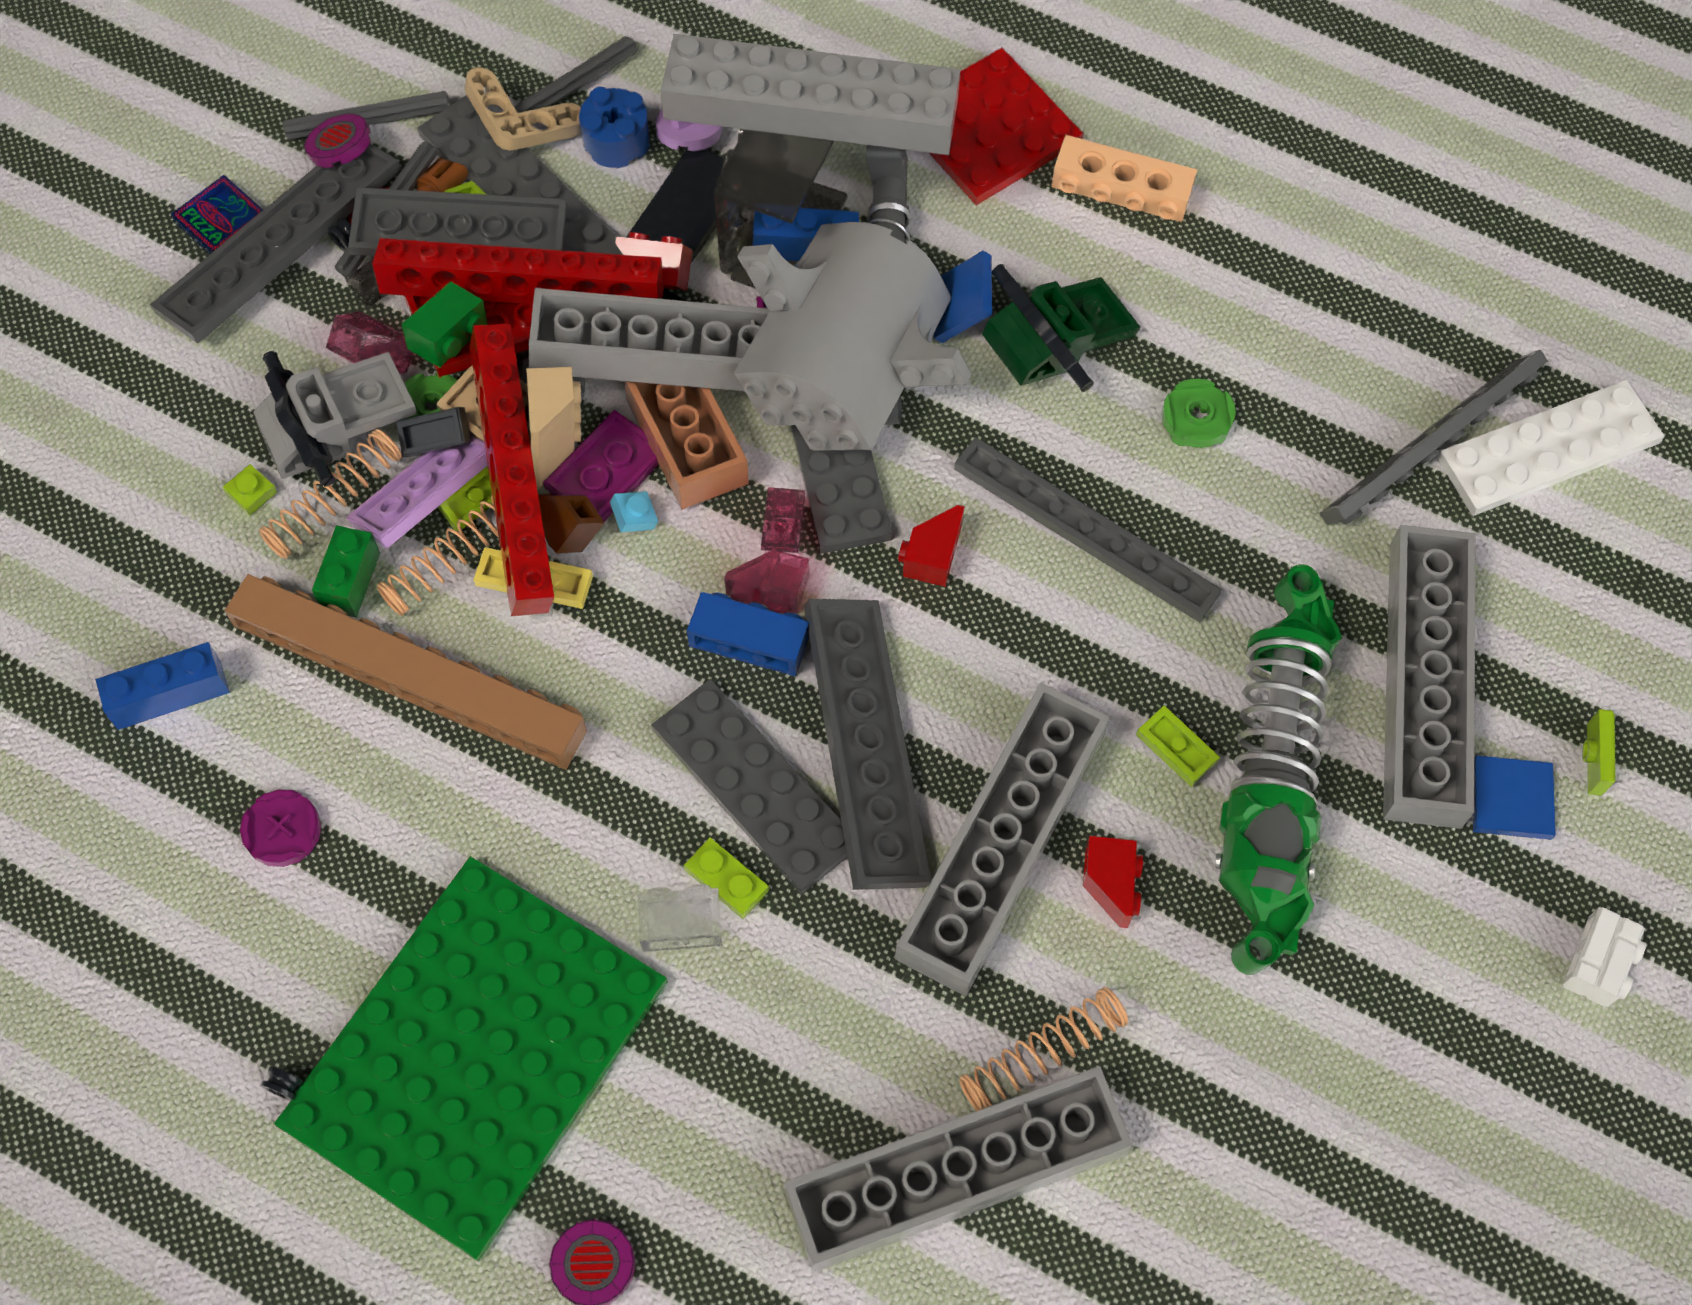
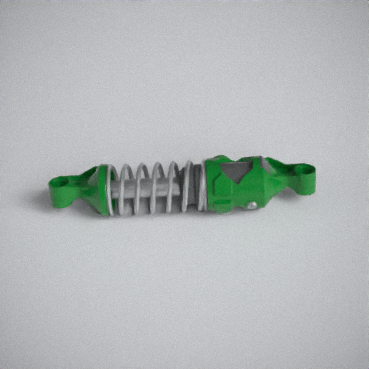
M1305 564L1293 566L1279 581L1274 590L1277 602L1286 610L1288 616L1257 631L1249 638L1246 655L1250 663L1247 664L1245 672L1251 679L1257 682L1244 687L1242 694L1249 702L1255 705L1241 710L1239 716L1245 724L1253 728L1240 732L1236 739L1242 747L1250 750V752H1245L1235 757L1234 764L1244 774L1232 781L1229 799L1221 807L1219 830L1224 835L1222 853H1217L1215 868L1220 869L1219 883L1235 898L1252 923L1251 929L1234 945L1231 952V960L1234 967L1245 975H1254L1274 963L1282 953L1292 956L1297 953L1299 929L1307 921L1315 905L1308 892L1309 879H1314L1315 863H1311L1312 846L1320 838L1322 819L1320 812L1316 810L1317 800L1312 793L1319 784L1313 769L1319 766L1322 759L1319 750L1315 746L1321 743L1324 733L1318 723L1324 719L1327 712L1321 699L1326 697L1329 687L1326 679L1323 677L1329 673L1333 651L1342 639L1338 625L1332 618L1334 601L1326 598L1323 584L1317 572ZM1293 584L1297 585L1300 588V590L1294 587ZM1257 667L1261 671L1271 674V679L1255 674L1252 671L1253 668ZM1319 681L1321 689L1319 694L1315 696L1312 692L1301 686ZM1257 688H1270L1268 701L1251 696L1250 691ZM1300 695L1309 698V700L1300 702ZM1315 703L1319 710L1315 719L1299 711V709L1314 705ZM1267 711L1266 724L1249 719L1247 717L1248 713ZM1298 718L1306 721V723L1297 725ZM1314 727L1316 732L1314 741L1311 743L1296 734L1298 731ZM1264 734L1263 747L1253 745L1244 740L1249 735ZM1295 741L1303 746L1295 748ZM1311 750L1314 758L1312 763L1307 766L1296 754ZM1247 759L1245 765L1241 763L1242 760ZM1308 775L1311 779L1310 785L1307 782ZM1249 945L1259 950L1261 960L1256 959L1251 954Z

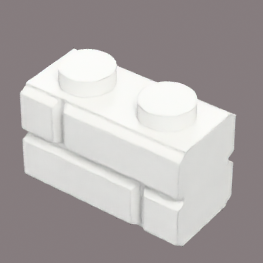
M1599 907L1588 917L1562 984L1563 987L1580 996H1586L1587 999L1603 1007H1609L1619 998L1624 1000L1633 984V978L1628 976L1632 964L1637 965L1646 949V943L1641 941L1645 930L1644 926L1630 919L1621 918V915L1604 907Z

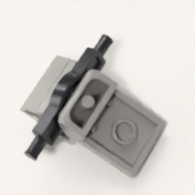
M269 351L263 355V361L269 370L265 375V380L271 393L253 412L257 426L281 479L314 469L320 485H324V487L330 486L335 482V477L329 468V464L332 461L346 457L347 453H351L348 438L417 415L415 405L389 352L322 375L318 367L294 375L292 371L283 368L277 352Z

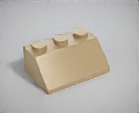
M572 367L526 368L529 437L537 489H541L544 486L543 482L574 451V442H581L580 381H573Z

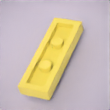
M484 547L473 579L475 586L507 593L501 550ZM549 561L554 591L553 603L583 609L593 578L592 570Z

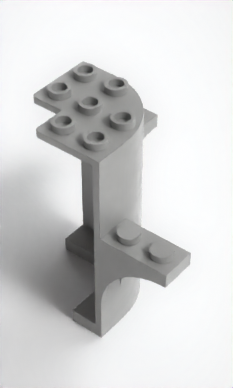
M866 222L823 224L820 226L802 258L794 266L780 255L773 244L744 246L737 256L770 312L735 369L734 375L766 425H796L808 447L814 451L871 450L904 387L967 385L972 375L958 348L941 347L931 343L935 329L952 299L937 268L916 244L910 240L906 244L891 236L893 230L880 225Z

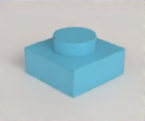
M647 491L614 494L610 500L620 532L654 530L658 519Z

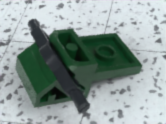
M999 264L992 270V275L998 280L1013 302L989 319L982 335L1020 386L1067 372L1080 390L1085 392L1093 386L1094 382L1078 363L1083 353L1135 337L1141 328L1102 277L1062 288L1057 281L1036 286L1030 291L1031 296L1028 297L1007 271L1004 264Z

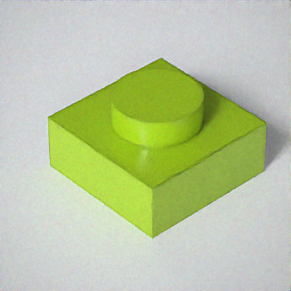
M251 464L222 487L226 495L249 516L277 493L275 486Z

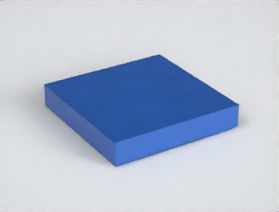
M983 250L941 275L952 297L934 332V339L941 343L992 315V255Z
M1475 755L1473 832L1552 840L1556 836L1553 763Z

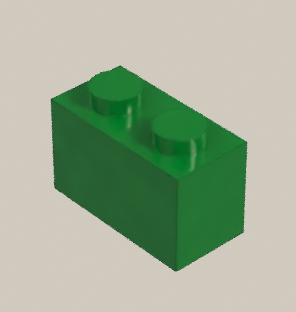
M450 281L404 321L402 328L407 349L440 368L450 358L455 357L471 340L474 325H488L483 300Z
M336 525L312 587V592L318 604L325 607L328 604L335 605L345 611L348 616L357 618L380 556V551L372 533Z

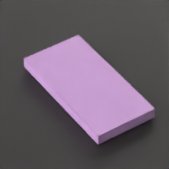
M470 435V444L421 455L350 513L347 520L353 528L372 533L375 542L386 549L389 548L488 465L484 442Z

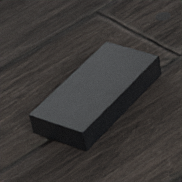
M455 407L396 421L402 457H413L471 443L465 407Z

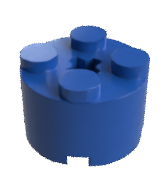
M596 87L591 90L590 96L580 108L579 122L584 148L591 155L592 160L604 167L622 168L629 165L628 161L637 157L638 160L646 154L650 145L647 110L642 96L637 92L621 88Z

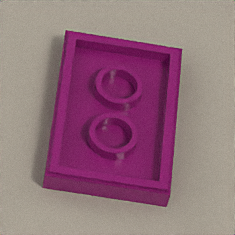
M614 409L543 482V485L550 493L586 495L605 522L613 514L610 504L613 495L632 493L659 464L655 453L653 454L644 431Z

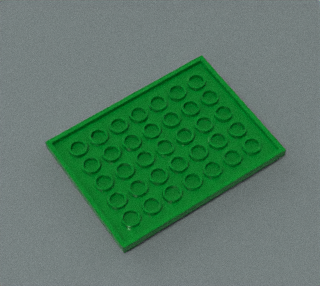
M469 856L295 1094L294 1101L290 1100L274 1122V1125L479 1262L668 983L667 978Z

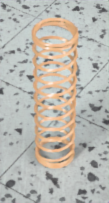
M375 429L372 431V434L368 435L369 445L364 443L357 444L359 455L355 453L346 454L348 465L343 462H336L335 464L337 474L332 472L333 476L341 481L354 497H358V493L345 481L338 465H342L350 470L364 487L369 488V484L352 466L349 459L350 455L363 462L371 474L380 479L379 473L363 457L360 446L373 452L382 465L390 469V464L375 450L371 437L390 459L397 462L402 459L399 447L380 429ZM314 481L313 483L315 493L303 490L302 497L305 504L299 500L291 501L294 513L288 510L280 511L283 523L276 519H270V529L266 526L259 528V533L263 540L283 559L290 557L292 551L280 539L272 522L284 528L300 545H303V541L288 525L283 512L292 516L311 535H314V531L300 517L294 503L304 507L322 526H325L324 520L310 506L305 496L306 493L320 501L333 516H336V512L324 501L317 489L316 484H320L319 481ZM332 485L325 487L333 493L344 507H347L346 501L333 489Z
M481 501V513L470 510V523L465 520L457 521L459 532L454 529H447L446 538L448 542L442 538H435L434 544L437 551L430 547H424L423 556L425 560L418 556H412L411 563L413 569L401 565L399 570L402 579L389 574V585L380 581V584H377V589L383 599L398 615L403 616L404 613L406 614L409 611V607L397 593L391 577L400 582L418 602H421V598L407 581L403 568L418 578L425 588L432 593V588L421 576L414 559L423 563L441 583H444V579L434 569L428 559L426 550L435 554L443 561L452 574H456L455 569L440 551L437 541L448 546L464 565H467L465 558L452 543L449 531L460 537L472 553L478 556V551L467 540L460 523L462 522L476 532L481 541L487 547H490L489 541L477 529L472 513L482 518L499 538L498 529L489 521L483 509L485 504L495 511L494 503L492 505Z
M1102 987V989L1097 990L1096 1001L1084 998L1082 1003L1083 1010L1072 1006L1069 1010V1018L1057 1015L1055 1021L1056 1028L1051 1024L1044 1023L1042 1027L1043 1037L1036 1032H1030L1028 1038L1029 1045L1021 1040H1017L1015 1044L1016 1054L1009 1049H1003L1001 1054L1003 1064L996 1058L990 1057L988 1060L989 1072L981 1066H975V1081L967 1074L960 1076L959 1083L973 1108L979 1111L993 1105L982 1088L977 1070H981L995 1085L1001 1098L1004 1101L1007 1100L1005 1092L995 1078L991 1061L997 1063L1004 1070L1016 1091L1021 1092L1018 1082L1008 1068L1005 1059L1006 1052L1020 1064L1030 1083H1035L1034 1077L1021 1058L1019 1044H1022L1031 1052L1042 1072L1048 1075L1047 1067L1034 1048L1032 1042L1033 1035L1038 1037L1047 1046L1055 1063L1062 1067L1061 1059L1048 1041L1046 1027L1051 1028L1060 1037L1069 1055L1073 1058L1076 1057L1072 1046L1062 1034L1059 1025L1060 1018L1070 1024L1085 1049H1089L1086 1038L1075 1025L1073 1010L1078 1011L1085 1017L1095 1037L1102 1041L1103 1037L1100 1030L1088 1015L1086 1002H1091L1099 1009L1104 1022L1112 1032H1116L1114 1023L1119 1027L1128 1025L1127 1013L1118 997L1109 988ZM1108 999L1111 1001V1003H1112L1113 1006L1115 1007L1116 1011L1118 1012V1015H1117V1013L1114 1011V1009L1112 1008V1006H1111V1004L1109 1003Z

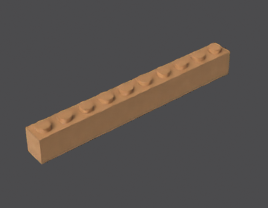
M247 574L224 610L233 626L562 769L567 770L587 733L581 712L570 705L562 704L557 706L548 702L544 695L537 691L529 689L527 692L515 688L509 680L499 675H494L491 678L480 673V670L469 662L460 661L456 663L447 659L446 655L440 650L430 646L423 649L414 645L411 639L401 633L394 632L391 635L383 632L378 625L368 619L361 618L359 621L348 617L347 613L341 608L332 604H328L326 607L315 603L311 596L299 590H295L294 593L287 591L278 582L269 577L263 576L259 579Z

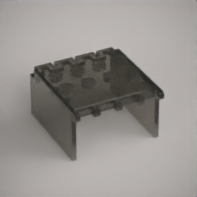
M746 129L739 130L738 142L734 150L729 149L723 162V170L717 179V186L714 190L720 271L724 274L732 273L730 276L732 281L755 288L737 257L744 246H753L754 211L789 223L794 221L800 208L841 211L847 199V193L814 182L834 143L833 140ZM786 260L787 262H789V263L792 264L793 266L798 262V261H788V260Z

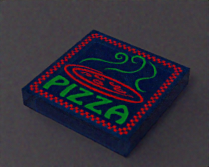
M222 175L170 215L173 221L210 255L262 212L263 209L229 178Z

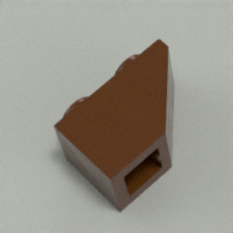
M538 493L544 535L548 545L556 554L583 552L605 523L586 495Z

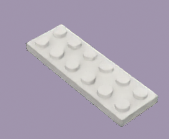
M1624 380L1441 450L1437 459L1472 516H1475L1660 444L1665 436L1629 382Z

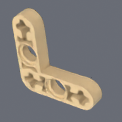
M480 67L473 68L467 73L465 82L466 95L492 139L500 148L518 150L576 137L581 134L579 122L581 107L577 104L563 103L517 113L493 72ZM496 105L501 107L504 111L498 113L492 112L487 108V106ZM542 123L546 125L548 129L538 130L534 128L531 124Z

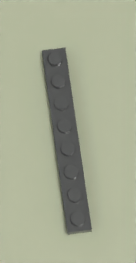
M1541 349L1516 359L1321 511L1319 514L1325 523L1329 525L1342 521L1346 525L1357 519L1363 513L1360 508L1367 503L1373 504L1384 498L1389 493L1386 488L1393 482L1399 484L1414 474L1412 468L1416 464H1424L1440 453L1437 448L1443 443L1446 445L1450 444L1464 435L1465 432L1462 428L1467 424L1473 425L1490 414L1487 410L1493 404L1499 405L1510 399L1514 395L1512 389L1518 384L1523 386L1534 380L1539 375L1536 370L1548 362Z
M975 437L956 460L954 470L1199 623L1220 596L1222 589L980 439Z

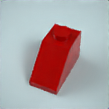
M956 505L912 529L910 540L902 541L898 556V562L903 563V577L946 587L963 525L965 506Z

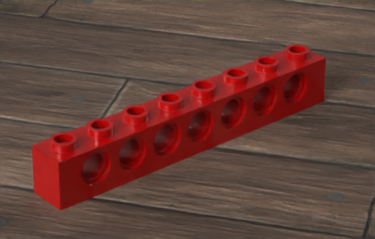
M380 238L372 262L380 294L433 297L450 281L481 298L483 301L533 304L535 288L662 299L664 292L662 257Z
M511 324L474 325L470 341V353L511 616L549 613L554 600V591Z

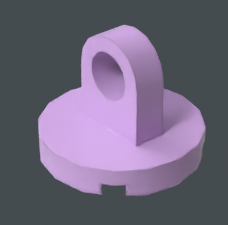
M663 110L656 117V136L661 143L671 149L679 150V146L688 147V151H698L712 146L721 137L722 126L667 120L663 118Z

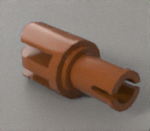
M439 157L417 179L418 189L416 191L445 192V190L463 184L468 176V169L460 163Z

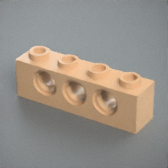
M1065 135L1054 167L1052 188L1060 189L1066 193L1090 197L1099 202L1120 205L1133 211L1150 213L1163 219L1182 222L1192 193L1197 169Z

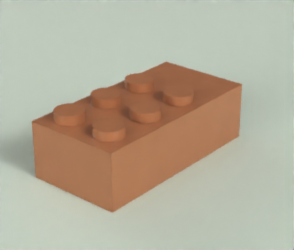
M624 381L626 400L640 428L644 431L653 454L655 453L658 464L681 509L749 484L747 459L709 388Z

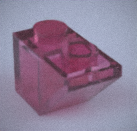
M361 311L336 315L326 345V349L352 363L389 352L400 374L408 372L414 353L407 349L404 334Z
M768 487L761 550L799 553L802 547L805 522V490Z
M773 549L726 572L724 578L726 595L744 604L754 602L765 605L777 613H786L788 611L797 614L810 576L809 559Z

